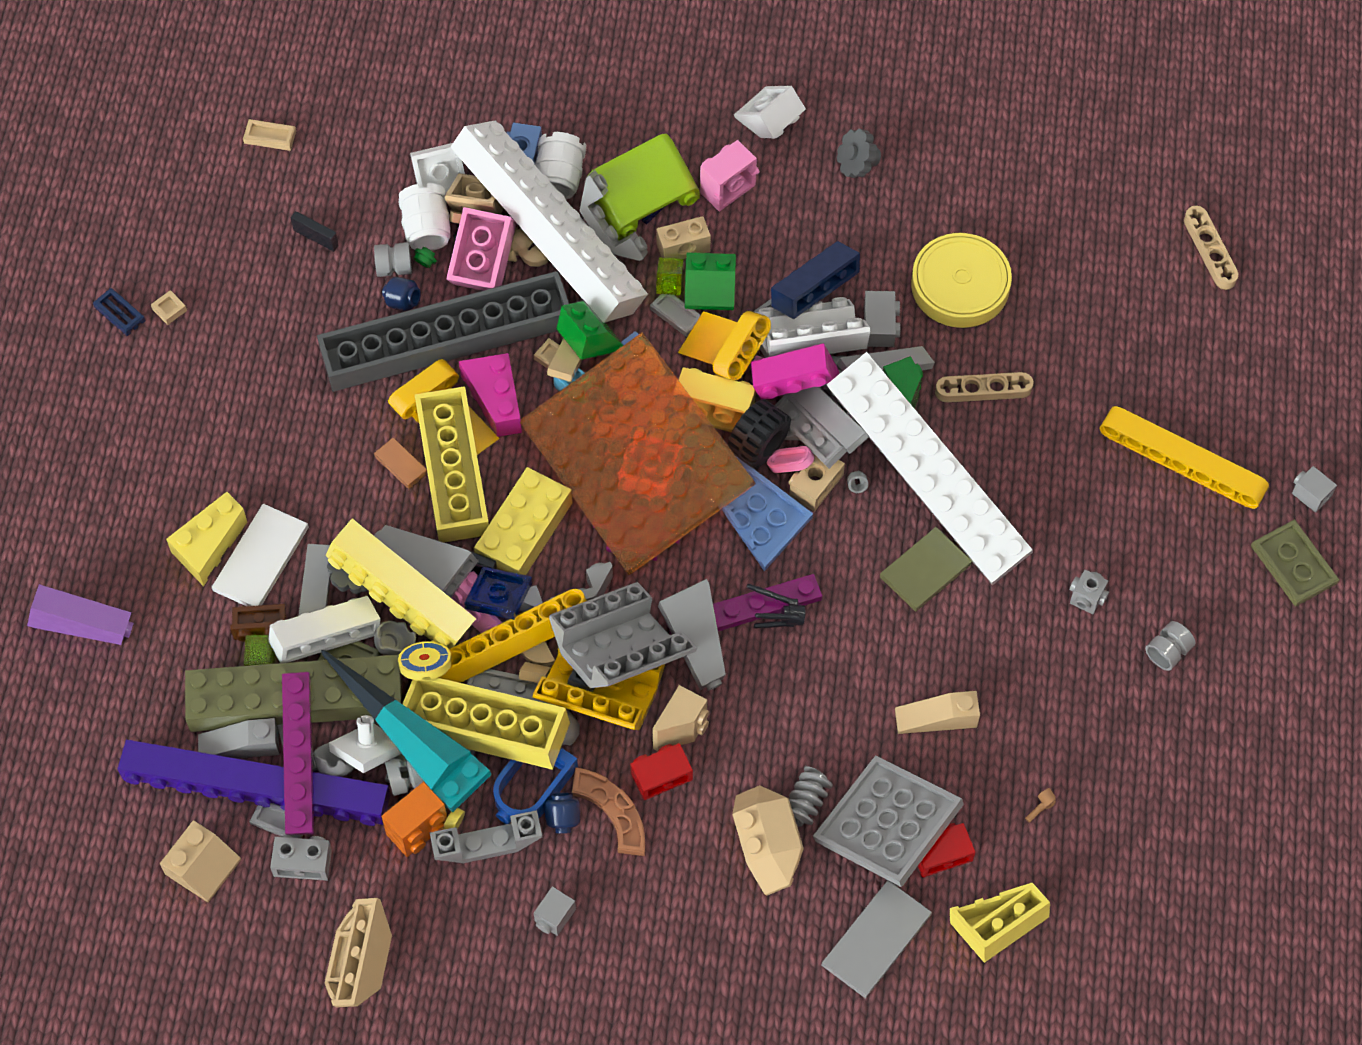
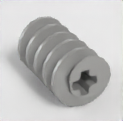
M809 766L804 767V772L800 774L799 781L794 785L795 790L789 794V801L798 827H802L804 823L808 825L813 824V820L808 815L817 816L818 811L813 806L821 807L823 805L818 796L826 798L828 793L823 787L831 789L833 786L823 773Z

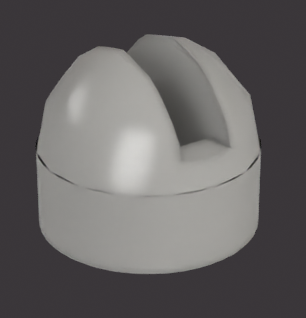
M861 471L851 472L847 478L849 490L853 493L864 492L868 487L867 476ZM859 478L860 484L855 485V479Z

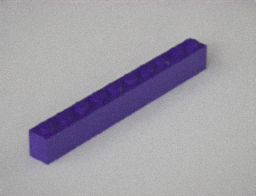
M127 739L125 741L117 769L122 779L127 783H149L152 787L158 789L172 787L182 793L200 792L209 798L223 796L228 797L233 802L243 803L245 800L263 807H270V804L274 803L285 810L284 767ZM313 772L314 816L321 817L325 814L331 815L340 821L353 819L359 820L360 823L368 826H374L375 824L383 825L381 816L387 811L390 799L388 785Z

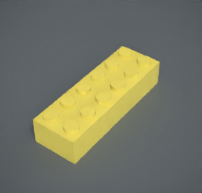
M465 386L415 394L438 539L444 543L480 537L485 532L489 523Z
M351 519L336 536L325 555L333 567L339 570L342 568L347 572L349 579L358 586L363 585L370 591L369 595L379 603L384 602L389 606L390 612L399 619L404 618L410 623V628L420 636L425 635L431 641L441 643L448 649L454 647L476 620L468 611L354 519Z
M423 677L421 681L412 680L403 701L404 706L466 749L552 770L570 725L568 714L564 707L441 678L430 680V677Z

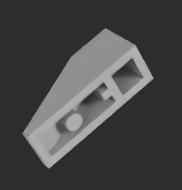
M275 718L247 720L198 734V752L230 758L279 755V730Z

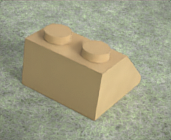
M458 173L445 195V201L451 210L463 212L465 207L500 215L504 209L474 175Z
M679 685L653 727V749L658 751L661 747L668 744L676 745L680 743V745L691 743L695 741L698 734L702 736L709 724V721H707L709 715L707 699Z
M193 820L160 862V865L165 875L209 903L241 861V858L218 836Z

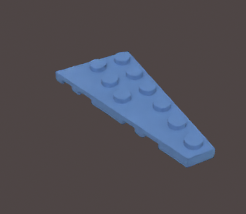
M695 424L678 441V445L685 447L689 463L761 568L765 571L813 518V513L755 469L729 452L727 448Z

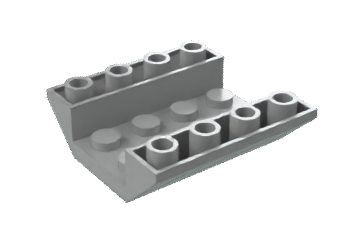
M638 582L549 616L561 655L589 688L608 687L697 651V647L683 631L669 635L650 614L652 597Z

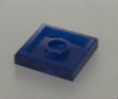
M483 566L464 603L465 609L515 620L532 585V577Z

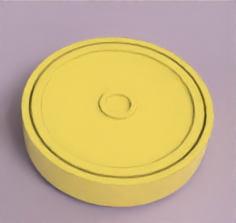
M968 233L946 234L929 242L917 255L911 279L912 293L920 309L933 320L958 328L978 326L993 319L1005 306L1012 281L1011 268L1003 252L989 240Z

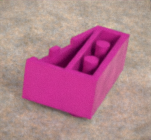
M509 354L459 361L461 378L466 382L473 398L478 402L482 413L496 436L522 433Z

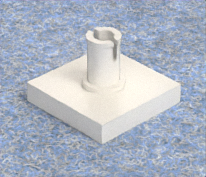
M453 143L410 153L419 188H427L426 183H434L444 187L447 193L458 173L465 174L462 160L451 148Z
M368 715L357 718V729L329 742L331 753L362 773L401 754L383 729L374 724V718Z

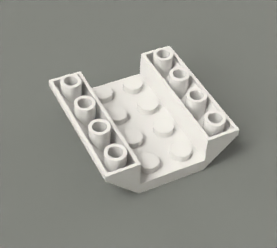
M845 297L834 298L832 302L822 303V301H819L795 319L785 314L783 315L780 311L774 310L771 307L761 308L759 312H755L767 316L771 321V329L760 346V350L765 358L822 343L825 344L830 354L867 349L870 326L865 320L855 318L854 305L850 299Z

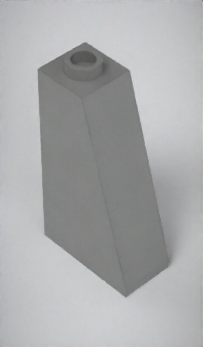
M385 525L382 530H379L374 535L450 598L478 563L476 557L466 549Z
M705 579L661 600L658 607L672 635L683 631L697 647L696 652L684 656V659L699 689L707 688L710 691L722 685L721 680L724 679L726 673L708 580Z

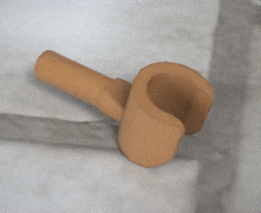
M1050 788L1038 795L1041 803L1025 818L1029 823L1041 811L1055 805V795Z

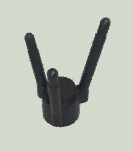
M747 584L746 587L750 590L788 604L787 606L783 605L781 614L756 613V618L781 619V621L755 623L754 628L803 626L805 605H799L798 599L787 598L761 587Z

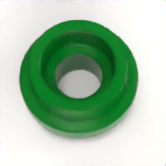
M426 247L415 249L413 259L426 268L436 264L437 260L434 258L435 253Z

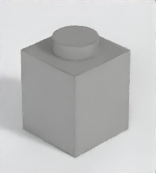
M1312 466L1307 472L1302 471L1295 478L1294 483L1296 485L1292 494L1316 513L1332 497L1337 485Z
M551 887L534 912L536 926L547 934L552 932L558 936L576 910L575 900L556 888Z

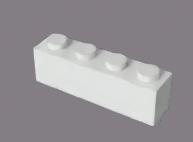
M368 596L353 598L348 602L334 606L330 605L318 611L303 613L298 617L279 620L271 624L269 643L279 662L288 663L321 653V650L327 651L373 637L375 630L380 625V617Z

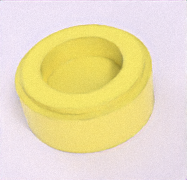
M457 808L454 812L451 811L444 823L443 829L454 827L458 829L464 818L465 811Z

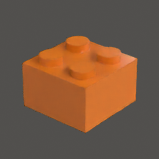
M423 781L381 817L386 835L406 857H409L412 853H419L425 847L426 842L431 838L430 832L444 830L443 827L447 819L445 804Z

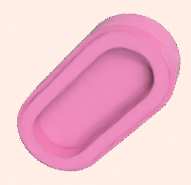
M807 446L778 449L769 457L767 465L773 473L800 471L809 467L813 463L815 456Z

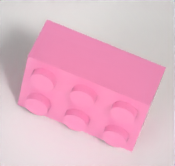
M464 207L447 280L453 285L481 291L502 286L517 223L509 216Z

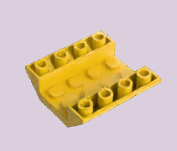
M558 648L557 658L547 678L541 677L532 698L633 730H640L655 698L665 664L608 687L595 688L593 692L567 684L573 668L564 659Z

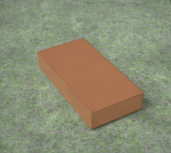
M394 438L390 439L374 453L375 458L408 489L428 474L427 469Z

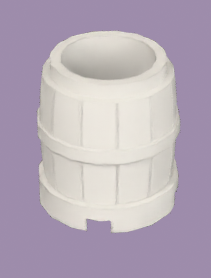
M553 132V135L550 137H546V134H543L539 138V153L535 166L542 174L548 177L550 183L558 192L563 194L565 200L569 199L577 192L580 178L582 177V163L586 154V144L584 142L582 145L579 143V137L569 133Z
M426 183L427 188H419L418 184L409 186L399 193V207L402 210L401 222L407 242H409V245L414 250L426 247L433 251L444 247L451 236L450 215L446 205L447 202L445 201V188L434 183Z

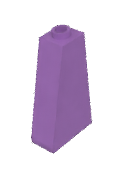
M39 584L31 606L27 626L121 645L123 637L129 638L134 623L129 622L131 612Z

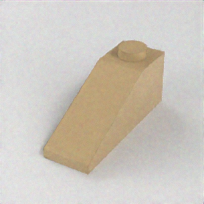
M977 691L948 693L895 707L898 734L977 728L980 718Z

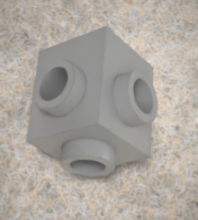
M1084 570L1081 577L1076 576L1069 590L1073 592L1070 604L1094 614L1098 605L1103 606L1109 595V591L1106 590L1108 580L1104 579L1097 572Z

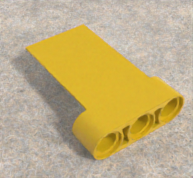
M703 311L678 353L713 365V371L719 376L733 381L738 380L743 376L771 329V321L767 316L752 311L743 313L738 322Z
M440 359L397 389L390 396L388 403L403 419L406 420L413 417L419 423L415 394L452 389L457 383L459 375L444 359ZM469 407L476 453L478 455L496 442L499 437Z

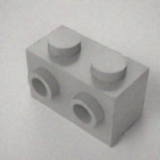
M865 291L864 320L870 326L868 347H894L895 337L900 338V323H896L895 316L900 315V301H895V291Z
M296 835L275 837L270 866L273 876L328 881L332 854L330 842L319 836H312L310 839H301Z

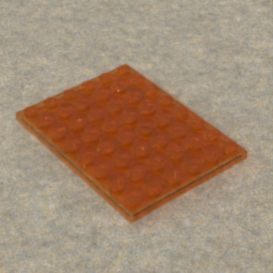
M643 332L527 414L520 422L563 484L571 489L570 494L628 575H631L756 485L752 477Z

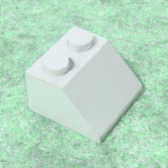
M766 86L737 111L734 116L760 138L775 139L783 134L784 128L795 123L800 118L799 115L806 108L792 86Z

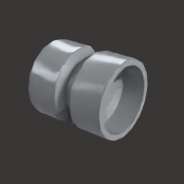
M409 242L395 243L393 248H390L388 244L374 245L377 277L391 276L393 272H396L398 275L412 274Z
M1171 621L1160 631V636H1155L1146 645L1145 650L1153 663L1163 670L1169 671L1181 660V654L1186 655L1195 646L1196 642L1186 627L1176 621Z
M395 759L385 762L393 796L408 792L410 787L415 789L423 782L407 760ZM408 770L410 778L402 779L400 773Z

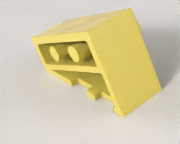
M226 492L166 539L171 553L203 587L214 567H217L221 562L222 555L228 547L232 546L247 524L244 509Z
M1033 883L1000 892L999 896L986 900L981 898L975 900V903L959 908L956 906L950 908V923L985 963L1049 918L1050 902Z

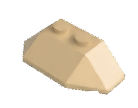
M760 785L736 795L732 813L746 863L765 895H770L791 886L794 879L792 877L798 867L804 848L789 799Z
M378 898L356 899L352 905L353 908L336 930L325 979V986L332 999V1005L335 1007L359 1006L381 989L392 934L381 900Z

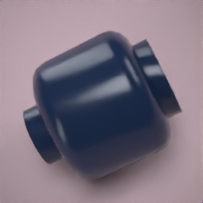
M393 277L384 285L382 295L388 307L409 311L418 305L421 291L414 280Z
M572 793L552 794L551 798L545 802L546 825L550 828H555V833L572 832V827L579 825L581 820L579 800L574 798Z

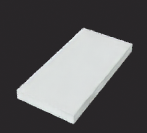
M262 504L214 582L212 590L245 606L262 605L308 530V523Z

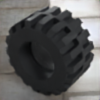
M766 399L759 400L749 407L736 423L729 437L728 451L753 469L762 466L780 448L785 440L791 424L790 416Z

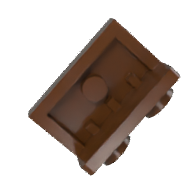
M285 604L232 607V625H230L233 639L241 642H249L258 638L269 640L270 625L279 620H286Z

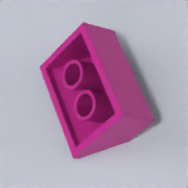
M824 343L751 362L753 387L761 400L773 399L776 396L788 393H797L812 387H821L839 375V369Z

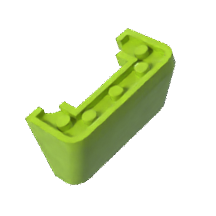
M668 134L658 135L594 169L598 175L601 174L605 178L608 185V192L594 203L602 208L605 214L604 219L609 226L612 225L615 228L619 241L636 232L638 220L677 200L682 206H690L700 199L699 188Z

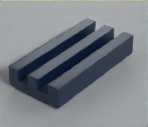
M112 288L93 302L94 308L126 336L131 334L130 331L132 329L136 330L139 323L143 324L146 321L139 311ZM111 296L135 318L133 320L129 318L108 298ZM102 303L107 305L113 312H115L121 319H123L127 323V325H125L106 307H104Z

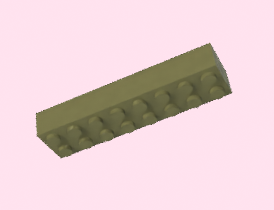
M399 655L338 659L403 704L402 674L398 665ZM327 660L185 670V720L190 732L216 730L247 720L275 718L277 725L283 724L282 674L310 673L311 723L356 720L361 718V716H371V714Z

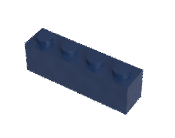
M839 241L835 242L771 287V307L795 319L860 272V253Z

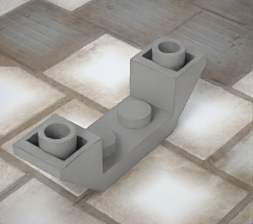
M596 170L592 171L585 181L580 213L589 227L595 231V234L610 248L613 254L638 261L644 259L648 253L645 240L641 236L638 237L636 232H633L619 241L615 228L612 225L609 226L604 219L605 214L599 205H595L594 202L608 192V185L601 174L598 175Z
M611 562L596 563L589 569H586L589 588H580L579 590L584 593L587 601L605 593L613 578ZM537 585L532 587L523 586L512 593L514 608L522 612H526L543 603Z
M537 810L510 816L511 824L458 834L457 827L430 832L434 858L441 861L468 863L518 852L542 838Z

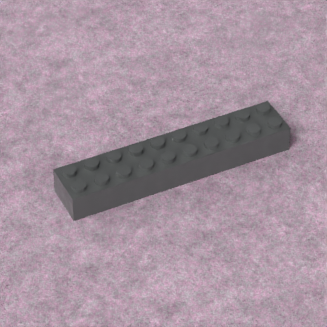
M555 271L317 335L331 389L334 392L430 366L440 359L449 361L558 331L556 328L561 306L567 305L569 302L559 273Z

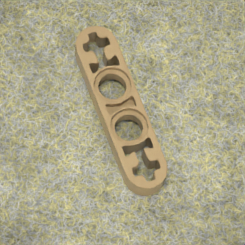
M1201 206L1188 208L1184 218L1185 226L1215 284L1225 290L1233 288L1238 279V271L1207 211ZM1206 233L1209 234L1213 240L1210 242H1205L1201 240L1199 236L1201 234ZM1218 253L1223 259L1218 262L1213 261L1209 255Z
M1023 372L948 376L938 380L935 394L942 402L1025 398L1031 394L1034 381L1029 374ZM999 382L1004 388L1001 391H994L990 388V384ZM1008 382H1011V383H1010L1011 390H1008V384H1009ZM1018 382H1023L1025 388L1021 389L1020 385H1018ZM972 383L977 385L979 390L970 393L965 389V386ZM958 385H961L960 393H958ZM948 386L949 390H951L950 393H946L943 387Z

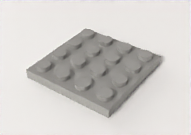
M875 755L813 837L815 842L902 887L964 803L962 798Z

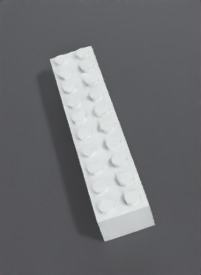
M496 120L464 126L451 146L453 151L602 322L605 323L634 314L648 293L642 288L641 283L628 272L626 266L613 255L610 248L599 239L595 231L584 222L580 214L569 205L563 194L555 189L548 177L540 172L534 165L533 160L525 155L519 148L518 143L512 140L504 131L503 126L496 122Z
M867 352L827 384L829 390L867 433L869 438L992 585L1033 553L1032 548Z

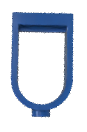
M561 748L554 765L561 770L538 802L524 810L512 809L501 800L503 789L523 764V762L510 760L494 783V799L498 810L496 817L504 824H509L511 822L510 816L537 810L538 818H540L545 812V802L551 798L552 794L560 793L575 773V768H578L577 758Z

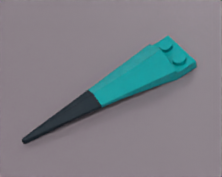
M321 650L324 658L383 729L419 777L449 810L454 812L492 775L490 770L465 747L330 653Z

